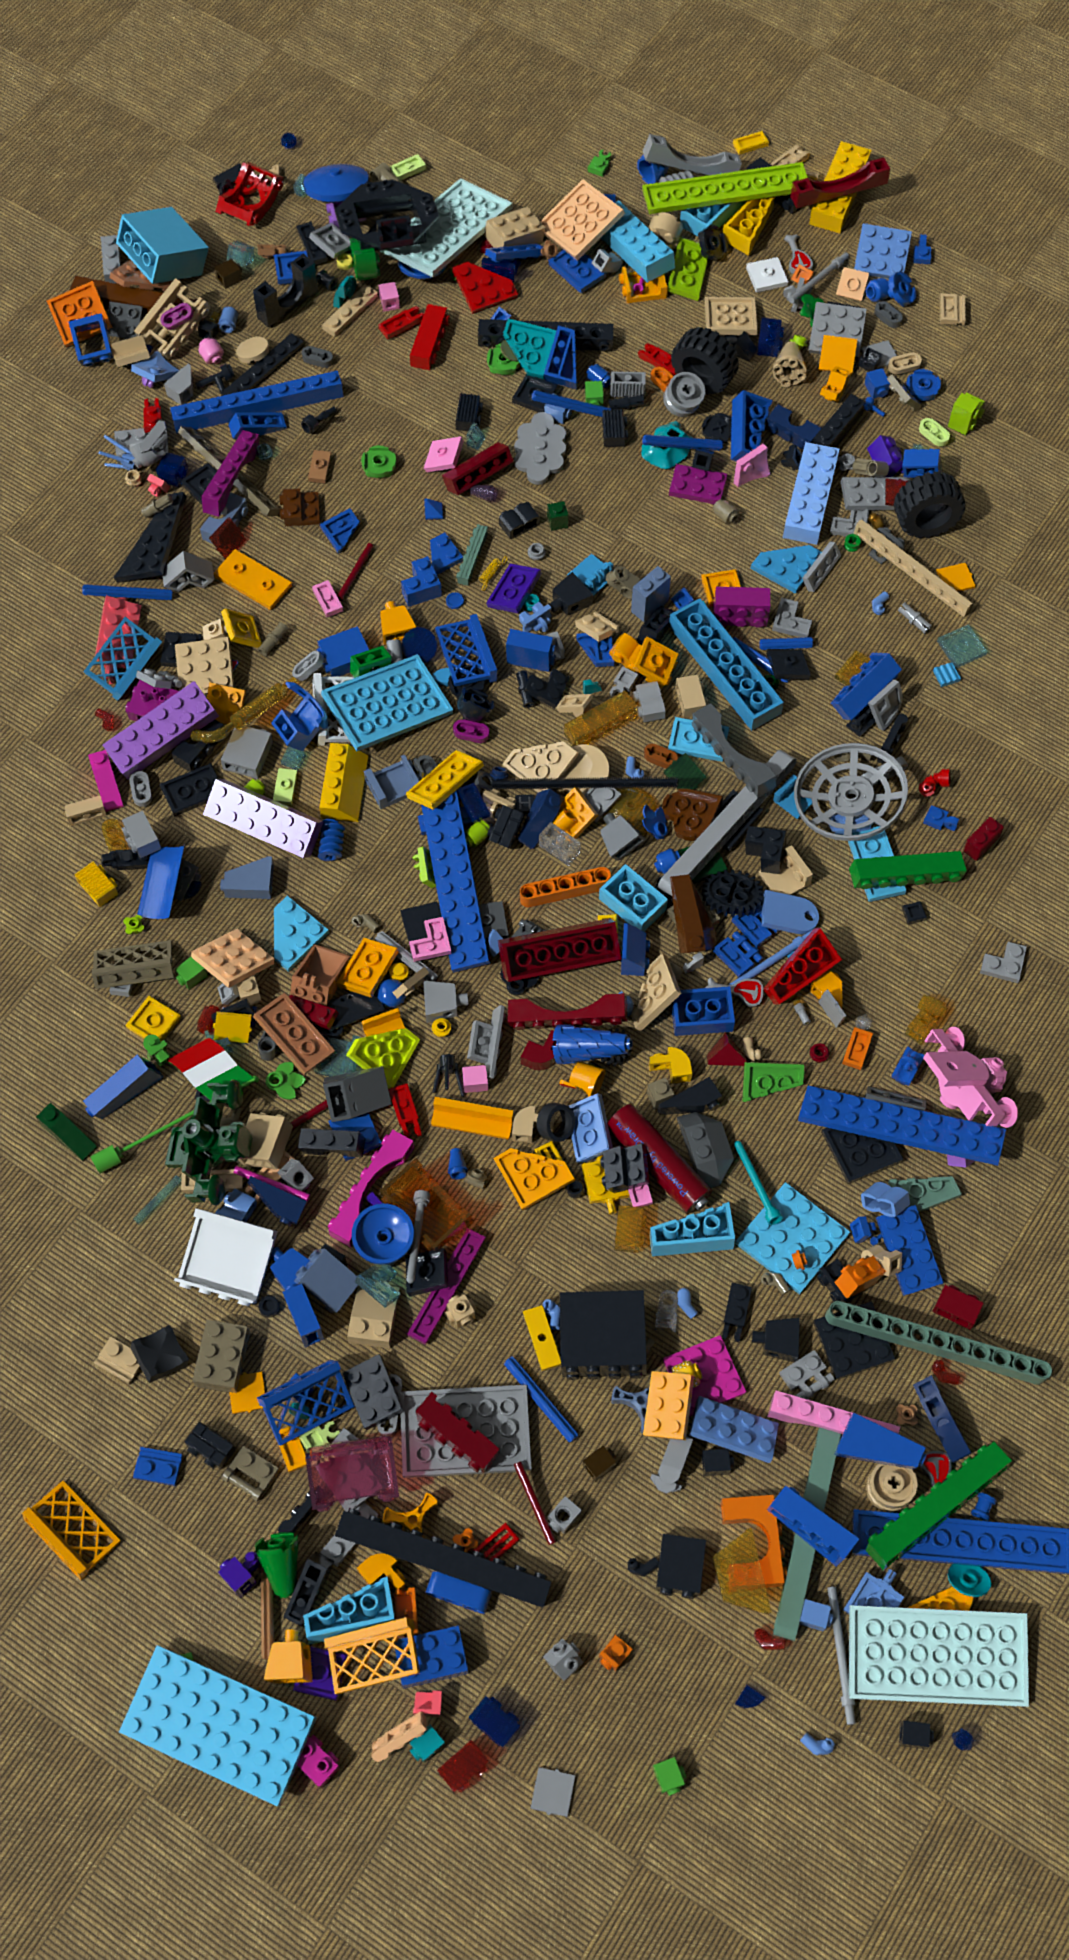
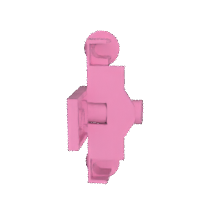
M950 1027L946 1032L943 1029H932L924 1041L926 1043H941L942 1046L938 1052H927L923 1058L938 1078L941 1092L940 1101L943 1105L950 1109L959 1107L969 1121H972L978 1111H984L985 1114H992L986 1122V1126H997L998 1124L1005 1128L1013 1126L1018 1118L1016 1103L1008 1097L1001 1098L996 1103L991 1096L993 1093L1001 1092L1005 1083L1007 1071L1003 1067L1004 1062L998 1057L979 1059L973 1054L963 1051L965 1037L963 1032L957 1027Z

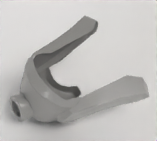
M159 420L144 440L130 445L129 451L134 457L132 461L138 469L142 466L153 465L166 454L164 450L155 452L168 438L165 421Z

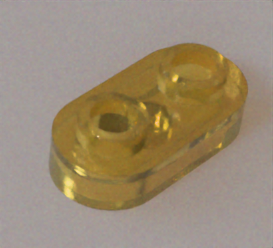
M116 819L105 820L101 829L109 852L125 850L127 845L120 823Z

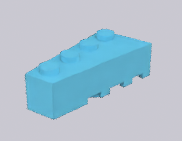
M727 1202L717 1208L705 1209V1212L695 1215L693 1213L687 1215L686 1218L675 1219L651 1227L649 1238L652 1256L733 1250L735 1235L730 1203Z
M386 1576L372 1585L369 1584L351 1595L348 1594L341 1597L340 1600L332 1604L329 1603L303 1615L309 1645L324 1642L325 1638L394 1621L395 1616L388 1577Z

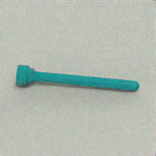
M736 1141L734 1146L766 1209L765 1218L768 1225L780 1223L783 1220L780 1210L773 1207L742 1142Z

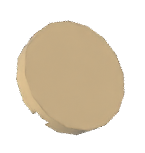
M263 337L249 338L237 347V357L241 362L247 364L253 360L255 362L260 361L269 353V344Z

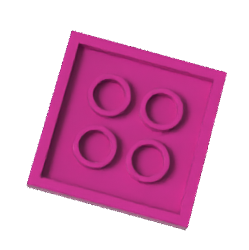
M720 1335L663 1358V1363L668 1373H672V1368L675 1365L688 1360L692 1361L693 1364L697 1363L703 1378L700 1379V1385L692 1390L689 1417L694 1415L696 1400L699 1396L723 1404L746 1394V1390Z

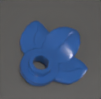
M647 804L644 805V819L642 822L645 829L658 840L664 838L667 835L668 829L662 807H659L654 812Z

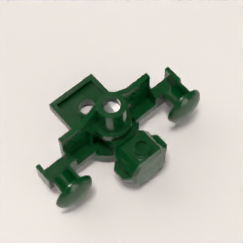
M231 1080L229 1084L207 1083V1086L213 1091L212 1101L207 1103L201 1097H197L191 1119L183 1127H172L165 1165L169 1168L182 1167V1172L195 1181L193 1194H185V1198L192 1203H205V1199L209 1198L211 1204L219 1205L225 1196V1183L219 1175L215 1174L210 1178L212 1167H217L224 1159L227 1162H236L238 1159H244L250 1155L253 1138L243 1122H233L230 1125L220 1127L224 1103H228L232 1110H236L243 1102V1088L237 1080Z

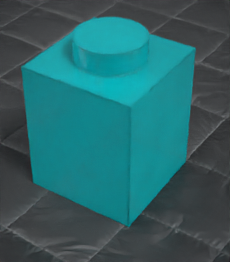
M429 1725L423 1735L414 1738L410 1742L412 1748L409 1751L417 1761L422 1759L425 1763L445 1745V1742L434 1728Z

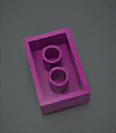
M716 586L713 615L722 626L767 627L770 612V588Z

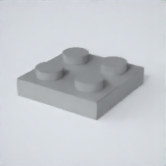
M332 222L311 232L309 236L317 246L333 259L351 250L350 238L342 234L340 229Z

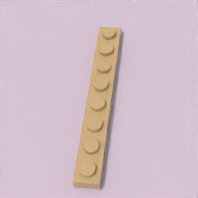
M862 519L857 522L854 534L858 535L860 539L960 615L965 617L968 614L972 603L967 597L962 596L952 586L942 581L939 576L930 572L911 555L901 550L898 545L893 544L882 533L872 528L869 523L864 522Z

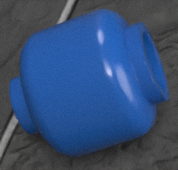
M879 278L868 283L866 295L872 302L888 299V280Z
M669 848L656 855L657 862L654 865L658 873L662 872L664 875L680 858L678 850L674 851L672 848Z

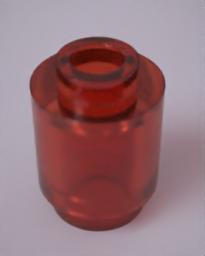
M209 1005L203 1008L196 1023L197 1031L208 1036L214 1032V1022L211 1014L220 1011L218 1007Z

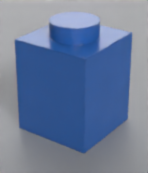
M883 368L867 372L864 384L873 399L884 397L889 393L890 383Z

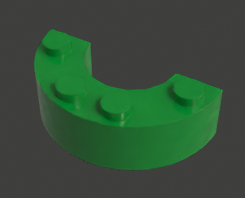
M354 238L349 239L357 282L377 279L380 276L378 253H375L374 248L360 250L358 241Z

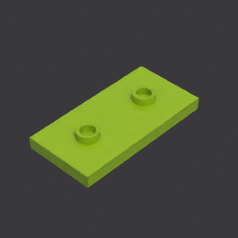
M680 237L674 256L675 268L671 270L667 291L698 301L708 258H704L701 255L699 243Z

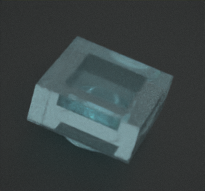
M288 746L281 759V765L298 771L306 754Z

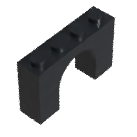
M305 254L300 255L291 262L292 282L283 295L278 297L277 290L266 281L253 289L257 318L267 327L273 325L318 292L315 263Z

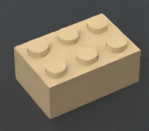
M528 207L486 220L484 237L494 248L542 244L545 227Z

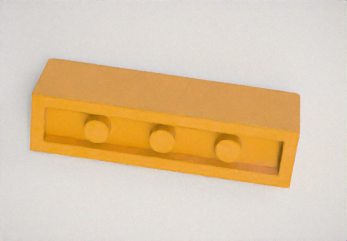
M440 1097L434 1098L432 1126L507 1140L510 1138L514 1118L513 1110Z

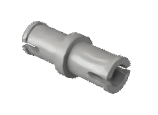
M906 602L902 606L907 611L901 606L899 607L898 612L904 615L911 625L914 624L924 634L928 632L924 625L929 630L931 629L932 625L921 616V613L913 610Z

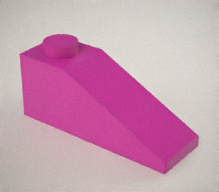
M103 750L89 754L88 757L105 812L124 807L107 751Z

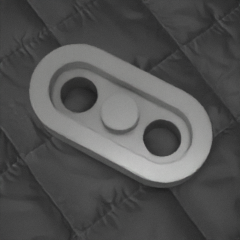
M316 650L309 653L295 665L292 671L293 677L299 681L306 680L312 673L322 667L324 656Z
M136 771L131 774L129 779L132 797L137 806L145 807L152 801L150 783L145 772Z

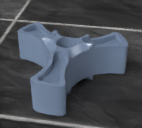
M615 1386L611 1403L625 1404L633 1408L640 1418V1432L643 1433L649 1387L642 1392L629 1393Z

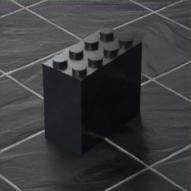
M644 1290L560 1292L561 1369L563 1377H567V1380H578L579 1377H588V1379L596 1380L600 1379V1376H609L610 1379L630 1376V1378L638 1379L642 1378V1375H646Z

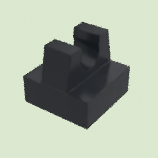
M796 444L790 445L789 449L783 452L785 459L781 460V464L783 467H791L793 470H798L802 454Z

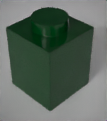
M565 501L547 504V519L551 531L568 528V512Z

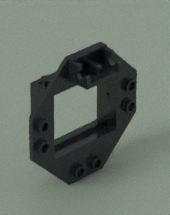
M393 179L361 184L335 209L341 233L356 239L360 250L374 248V251L427 243L426 231L439 219V213L432 194ZM412 210L417 225L411 226L409 215L376 220L377 232L363 234L358 219Z

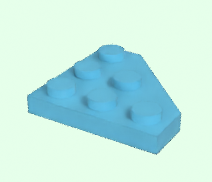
M286 896L274 908V958L277 963L289 972L309 953L314 944L317 945L329 934V930L289 896Z

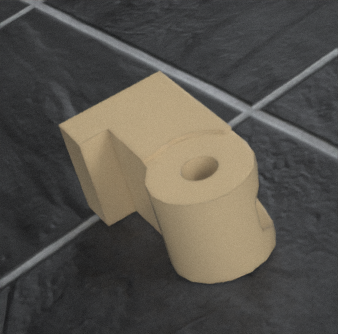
M874 1245L864 1250L861 1254V1258L864 1257L865 1259L874 1256L886 1271L884 1275L888 1277L902 1270V1252L900 1251L888 1252L882 1246Z

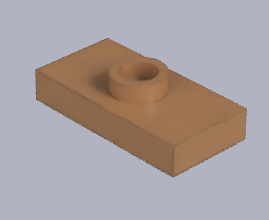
M313 451L308 482L326 483L331 452Z

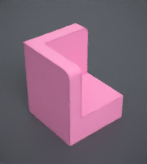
M395 282L380 284L379 296L383 312L400 309Z
M485 1065L462 1067L464 1093L488 1091Z

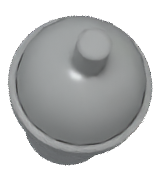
M396 639L388 640L386 645L387 651L391 655V664L404 660L401 641Z

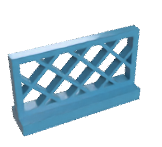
M124 617L83 672L112 693V697L118 701L136 678L137 670L141 671L162 641L157 637L154 639L128 618ZM124 623L131 627L132 634H123L122 626ZM133 637L135 646L126 647L124 638ZM136 637H144L148 640L147 644L138 646ZM120 638L122 647L113 648L112 639ZM135 649L137 657L135 659H128L126 650ZM114 651H123L125 660H115ZM103 652H110L112 661H103L101 654ZM125 663L127 671L118 673L116 664ZM113 664L114 673L105 674L104 665ZM100 665L102 674L95 675L90 671V668ZM115 676L116 685L114 688L107 684L106 677Z

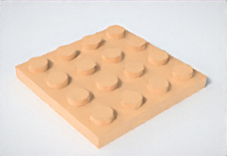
M583 179L540 222L545 227L544 235L578 261L625 212Z

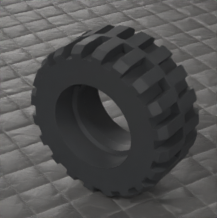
M703 327L689 329L672 350L671 361L672 367L675 368V373L690 372L696 374L705 386L706 395L721 393L726 389L739 369V359L736 350L733 349V345L727 341V338L719 335L717 331H711L710 328L703 329Z
M940 472L924 473L923 476L918 475L912 481L909 480L905 486L900 488L894 501V510L902 530L916 538H930V536H938L942 532L949 531V528H953L957 521L961 520L966 506L958 481L953 476L947 473L941 474Z

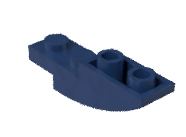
M931 1375L913 1384L920 1402L952 1463L972 1454L933 1376Z

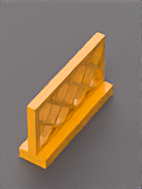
M64 1481L60 1482L31 1509L28 1507L22 1513L24 1521L80 1581L88 1575L87 1572L121 1543L120 1539ZM61 1489H64L68 1493V1501H55L56 1494ZM43 1505H52L51 1516H41L37 1510ZM55 1505L67 1506V1516H54ZM70 1506H80L83 1509L82 1516H70ZM54 1520H65V1531H55L53 1529ZM69 1521H82L81 1531H68ZM85 1521H95L97 1523V1532L84 1531ZM68 1536H81L80 1547L69 1546L67 1543ZM83 1536H96L95 1547H83ZM99 1536H109L113 1540L107 1547H98ZM82 1551H95V1558L86 1564L82 1559Z
M402 1618L325 1638L324 1644L329 1652L335 1694L338 1695L420 1674L413 1629H415L414 1620ZM407 1634L408 1644L403 1650L396 1645V1642L400 1636ZM382 1640L390 1644L384 1655L375 1650L378 1643ZM359 1646H365L369 1649L363 1661L354 1655ZM393 1647L402 1653L396 1664L387 1659ZM344 1651L348 1654L342 1666L336 1661V1652ZM372 1653L381 1658L375 1669L366 1664ZM405 1656L411 1659L412 1670L404 1671L399 1667ZM352 1658L360 1663L355 1674L346 1669ZM386 1661L393 1666V1669L388 1676L384 1677L379 1673V1670ZM364 1666L373 1672L368 1681L365 1682L358 1678ZM343 1672H345L352 1679L346 1687L341 1688L339 1679Z

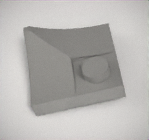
M896 680L890 682L868 702L875 722L882 731L894 720L902 704V690L900 683Z

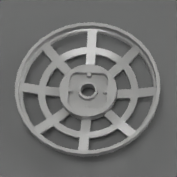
M859 743L832 746L813 756L799 772L794 787L795 805L806 825L824 837L841 841L867 839L888 829L902 814L908 797L907 778L896 759L886 751L875 746ZM851 752L850 763L840 764L829 770L822 763L823 760L834 755ZM858 753L876 756L886 763L877 770L869 765L858 763ZM816 767L822 775L816 781L813 791L801 790L806 776ZM891 768L895 770L900 779L902 791L891 793L890 785L884 776ZM850 769L849 776L837 779L833 775L839 771ZM857 769L867 771L873 774V776L866 780L863 777L857 776ZM827 779L832 784L829 793H818L821 785ZM880 780L885 794H874L872 786ZM848 794L856 795L853 799H849L846 796ZM800 797L812 799L813 808L818 817L810 821L802 810ZM902 798L900 807L894 817L888 822L881 817L889 807L890 800ZM818 800L829 801L831 809L823 813L819 808ZM884 801L881 810L877 814L870 810L873 802ZM839 814L846 817L845 824H840L829 818ZM862 814L870 819L853 825L854 817ZM825 822L832 827L845 829L844 835L826 832L816 827V825ZM873 823L880 826L878 829L868 833L852 835V830L864 828Z

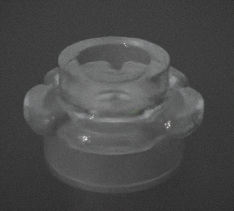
M867 1014L859 1016L855 1026L868 1031L872 1024V1018L868 1017Z

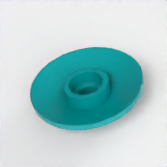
M953 1564L948 1570V1580L958 1592L970 1597L984 1596L989 1592L991 1580L981 1567Z

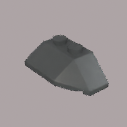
M697 1112L677 1117L693 1169L710 1188L720 1186L734 1160L722 1122Z

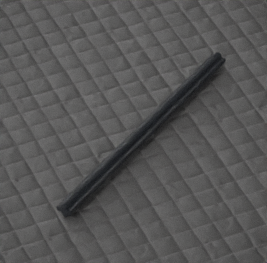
M661 776V779L659 777L658 779L657 777L656 779L655 777L654 779L652 777L651 779L650 777L649 779L648 777L647 779L645 777L644 779L643 777L642 779L641 777H637V779L636 777L635 779L634 777L632 779L631 777L630 779L629 777L628 779L627 777L625 779L624 777L623 779L622 777L621 779H617V777L616 779L615 777L614 779H610V777L609 779L608 777L607 779H603V777L602 779L601 777L600 779H596V777L595 779L594 777L593 779H589V777L588 779L587 777L582 779L581 777L580 780L579 777L578 780V778L575 779L574 777V780L573 778L572 780L571 778L570 780L568 778L567 780L566 778L565 780L564 778L563 780L561 778L560 780L559 778L558 780L557 778L556 780L554 778L553 780L552 778L551 780L550 778L549 780L547 778L546 780L545 778L544 780L543 778L542 780L541 778L540 780L538 778L537 780L536 778L535 780L534 778L533 780L531 778L530 780L529 778L528 780L527 778L526 780L524 778L523 780L522 778L521 780L520 778L519 780H515V778L514 780L513 778L512 780L508 778L507 780L506 778L505 780L504 778L503 780L501 778L500 780L496 778V781L495 779L494 781L491 780L492 789L679 787L678 776L677 778L676 776L675 778L670 776V779L669 776L668 779L667 777L664 779V776L662 779Z

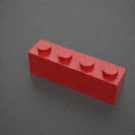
M427 304L410 353V367L430 370L432 364H435L436 352L441 347L440 340L445 336V325L448 326L450 315H447V307Z

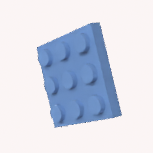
M863 224L854 270L867 272L870 276L888 279L895 273L904 272L912 231Z

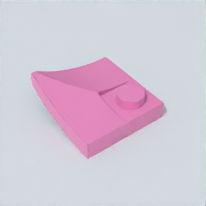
M761 444L736 462L734 484L737 487L754 479L770 476L767 461L768 448L764 444Z

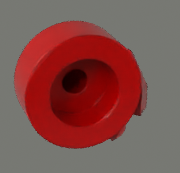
M942 769L938 773H933V776L926 777L919 784L920 794L927 797L935 794L937 784H940L941 787H950L951 770Z

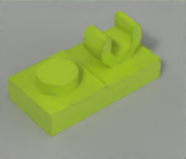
M422 846L418 848V854L412 857L413 860L419 861L417 865H414V868L420 870L419 878L421 882L430 888H434L436 883L430 850Z

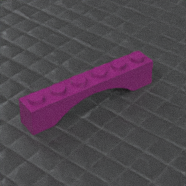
M242 430L202 495L203 513L218 517L221 515L226 507L230 491L239 472L248 462L254 461L260 451L259 434Z

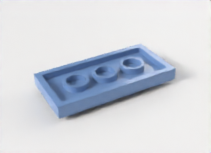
M699 1396L696 1400L689 1435L770 1463L773 1459L779 1423Z

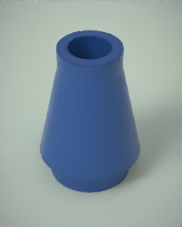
M453 1148L450 1150L448 1174L452 1179H463L466 1177L468 1169L462 1155V1150L460 1148Z

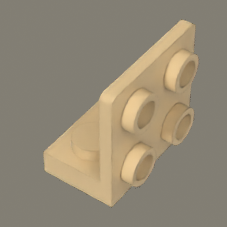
M792 845L785 849L780 874L761 872V870L758 873L770 891L793 895L809 886L813 876Z

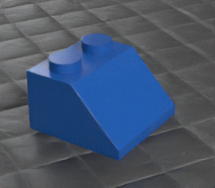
M624 923L621 975L644 976L645 969L649 967V958H646L645 954L649 952L650 940H646V932L628 923Z

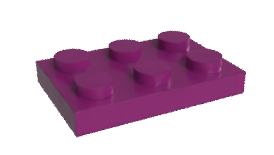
M676 464L669 496L715 504L719 499H722L727 473L711 470L705 471Z

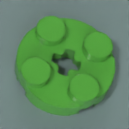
M501 344L488 351L487 365L491 373L501 375H513L516 373L520 366L519 361H511L507 358L506 361H502L505 356L501 352Z
M372 446L369 448V451L364 452L362 455V468L368 477H390L396 468V456L386 446ZM377 460H381L382 463L377 464L375 462H377Z

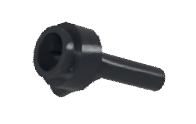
M225 363L221 365L220 372L195 382L197 388L199 389L216 382L221 393L226 389L222 378H225L226 382L235 377L230 364L226 365Z
M333 406L316 417L313 415L304 417L301 422L302 429L306 433L316 432L319 429L318 423L335 414L337 409Z

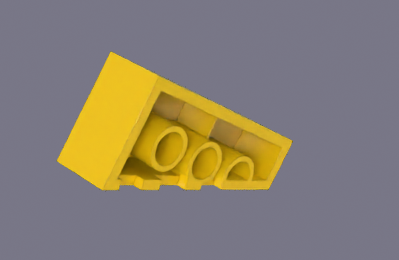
M775 196L748 200L723 227L727 244L749 256L773 210Z

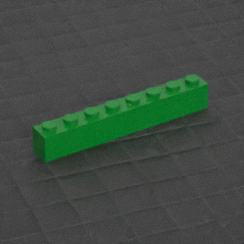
M995 1442L989 1446L983 1445L977 1451L978 1455L974 1458L968 1457L961 1464L962 1468L958 1471L956 1469L952 1470L946 1476V1481L943 1483L937 1482L930 1489L931 1493L927 1496L925 1494L921 1495L915 1501V1506L911 1509L906 1507L899 1514L900 1518L896 1521L890 1520L883 1527L884 1531L880 1534L874 1533L867 1540L868 1545L865 1551L883 1571L1009 1468L1012 1460Z

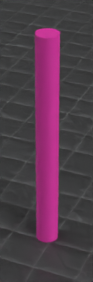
M236 1166L234 1169V1174L247 1179L252 1176L307 1202L310 1199V1194L239 1166Z

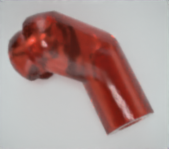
M98 708L95 716L103 720V729L111 731L115 727L114 716Z
M942 1360L934 1361L932 1372L940 1382L959 1385V1374L948 1373Z
M762 1628L755 1630L754 1638L764 1650H785L786 1643L784 1638L773 1639L766 1630Z

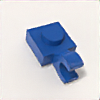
M920 234L918 246H914L913 263L930 264L931 247L926 246L927 235Z
M931 805L923 824L941 830L942 826L951 831H955L959 819L952 816L947 817L949 812Z

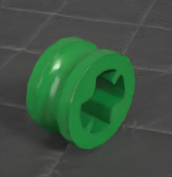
M856 534L847 535L844 548L849 552L857 551L860 547V537Z

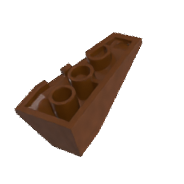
M690 875L671 876L670 882L680 953L714 949L717 946L715 929Z

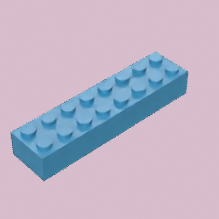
M700 598L670 614V629L751 731L782 713L784 704L782 699Z

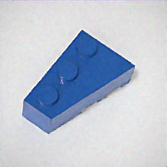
M558 325L544 371V380L577 390L575 330Z

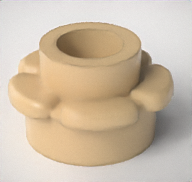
M130 470L125 476L126 483L129 486H138L142 481V475L137 470Z

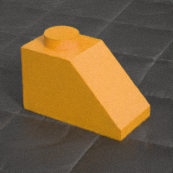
M827 970L811 983L809 991L820 999L824 991L828 989L842 1009V981L837 973Z

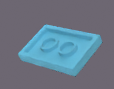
M675 717L668 747L669 750L677 754L723 761V758L714 752L713 747L704 741L699 731L696 732L692 726L693 720ZM722 726L723 734L727 740L729 727Z

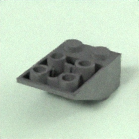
M383 1066L324 1078L323 1087L331 1122L351 1119L392 1104Z

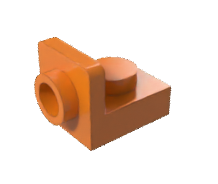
M615 1635L604 1650L600 1652V1663L609 1671L611 1669L617 1671L633 1649Z

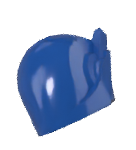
M644 154L637 162V168L642 176V180L648 184L659 182L661 177L666 176L669 167L662 164L645 161Z

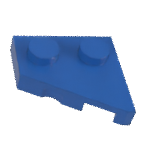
M351 508L321 523L320 528L339 554L358 528L360 521Z
M445 532L430 540L432 566L437 575L463 562L462 554Z
M586 633L576 634V640L595 667L614 666V660L609 654L613 647L611 636L598 642Z

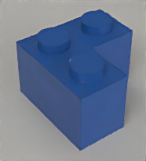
M940 449L904 450L902 466L904 478H915L918 475L923 476L924 473L928 472L930 474L934 472L942 474Z
M429 557L412 561V574L414 577L401 581L402 594L407 606H414L441 597V583Z

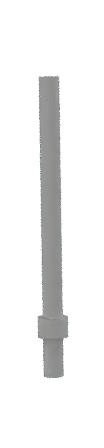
M848 253L833 259L828 267L790 296L789 302L794 303L834 269L840 268L843 262L849 258Z
M829 1587L827 1590L831 1606L830 1610L833 1614L832 1624L843 1694L841 1703L842 1707L845 1708L847 1725L856 1724L853 1708L855 1706V1699L849 1698V1673L836 1587Z

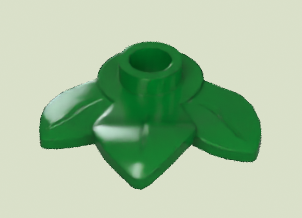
M804 294L801 296L804 305L800 315L810 318L812 327L816 302L824 303V301L820 298H814L810 294Z

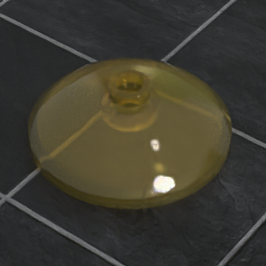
M625 787L618 789L617 791L622 797L605 815L613 813L616 818L622 815L642 835L647 834L648 831L642 822L644 819L643 808L647 804L655 812L658 809L655 799L648 792L640 788Z

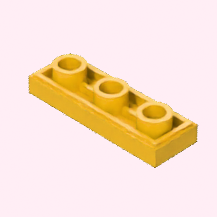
M543 1305L523 1311L541 1371L561 1366V1359ZM543 1336L546 1340L540 1341L538 1338Z

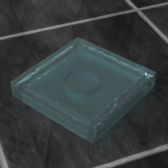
M969 624L937 639L938 644L955 668L987 655L988 652Z

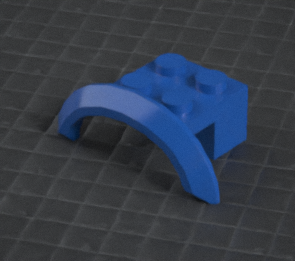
M286 682L285 684L290 690L296 692L304 699L293 713L281 709L271 724L287 746L303 752L320 729L328 728L329 722L323 707L308 691L297 683Z

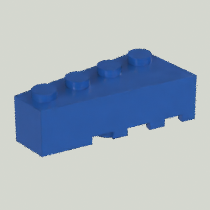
M872 652L869 656L871 660L868 663H863L860 667L862 671L853 675L850 679V685L843 687L833 699L831 705L843 719H856L860 715V711L864 707L869 706L868 702L882 691L889 682L898 677V673L902 669L889 653Z
M785 1486L767 1509L835 1566H838L859 1540L854 1534L820 1511L813 1503L802 1498L800 1493L793 1487Z

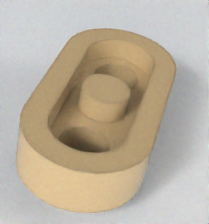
M911 352L892 357L888 364V370L895 375L917 370L921 365V356Z

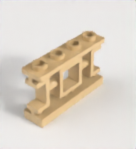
M176 278L134 330L137 336H143L147 344L152 338L160 342L162 345L158 351L168 360L177 354L179 347L188 340L190 333L197 329L199 322L208 315L210 309L209 304L201 297L195 303L185 297L189 290ZM179 297L184 301L183 303L189 304L195 310L194 315L190 321L178 326L174 330H168L161 324L160 318L164 312L175 307L173 303ZM157 323L163 328L158 335L152 331ZM168 332L174 336L169 344L164 340Z

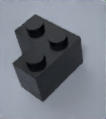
M748 826L745 839L746 855L761 857V872L780 874L786 848V831Z

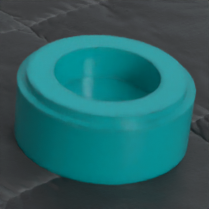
M291 1403L290 1407L298 1409L300 1403ZM305 1405L303 1406L302 1411L310 1414V1409ZM288 1410L291 1415L296 1416V1411ZM301 1413L299 1418L308 1419L309 1416Z

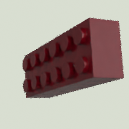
M610 918L498 940L503 976L508 982L621 960L616 922Z

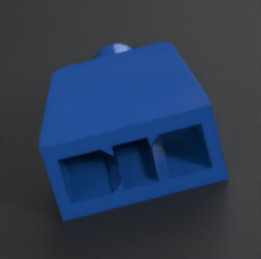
M276 1247L272 1250L270 1256L274 1261L270 1269L285 1291L288 1286L296 1284L294 1280L297 1278V1271L302 1266H306L310 1260L293 1248L283 1253Z

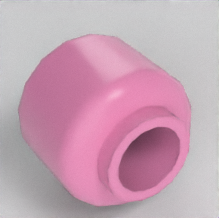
M206 338L199 344V354L206 363L218 364L222 360L224 351L216 339Z

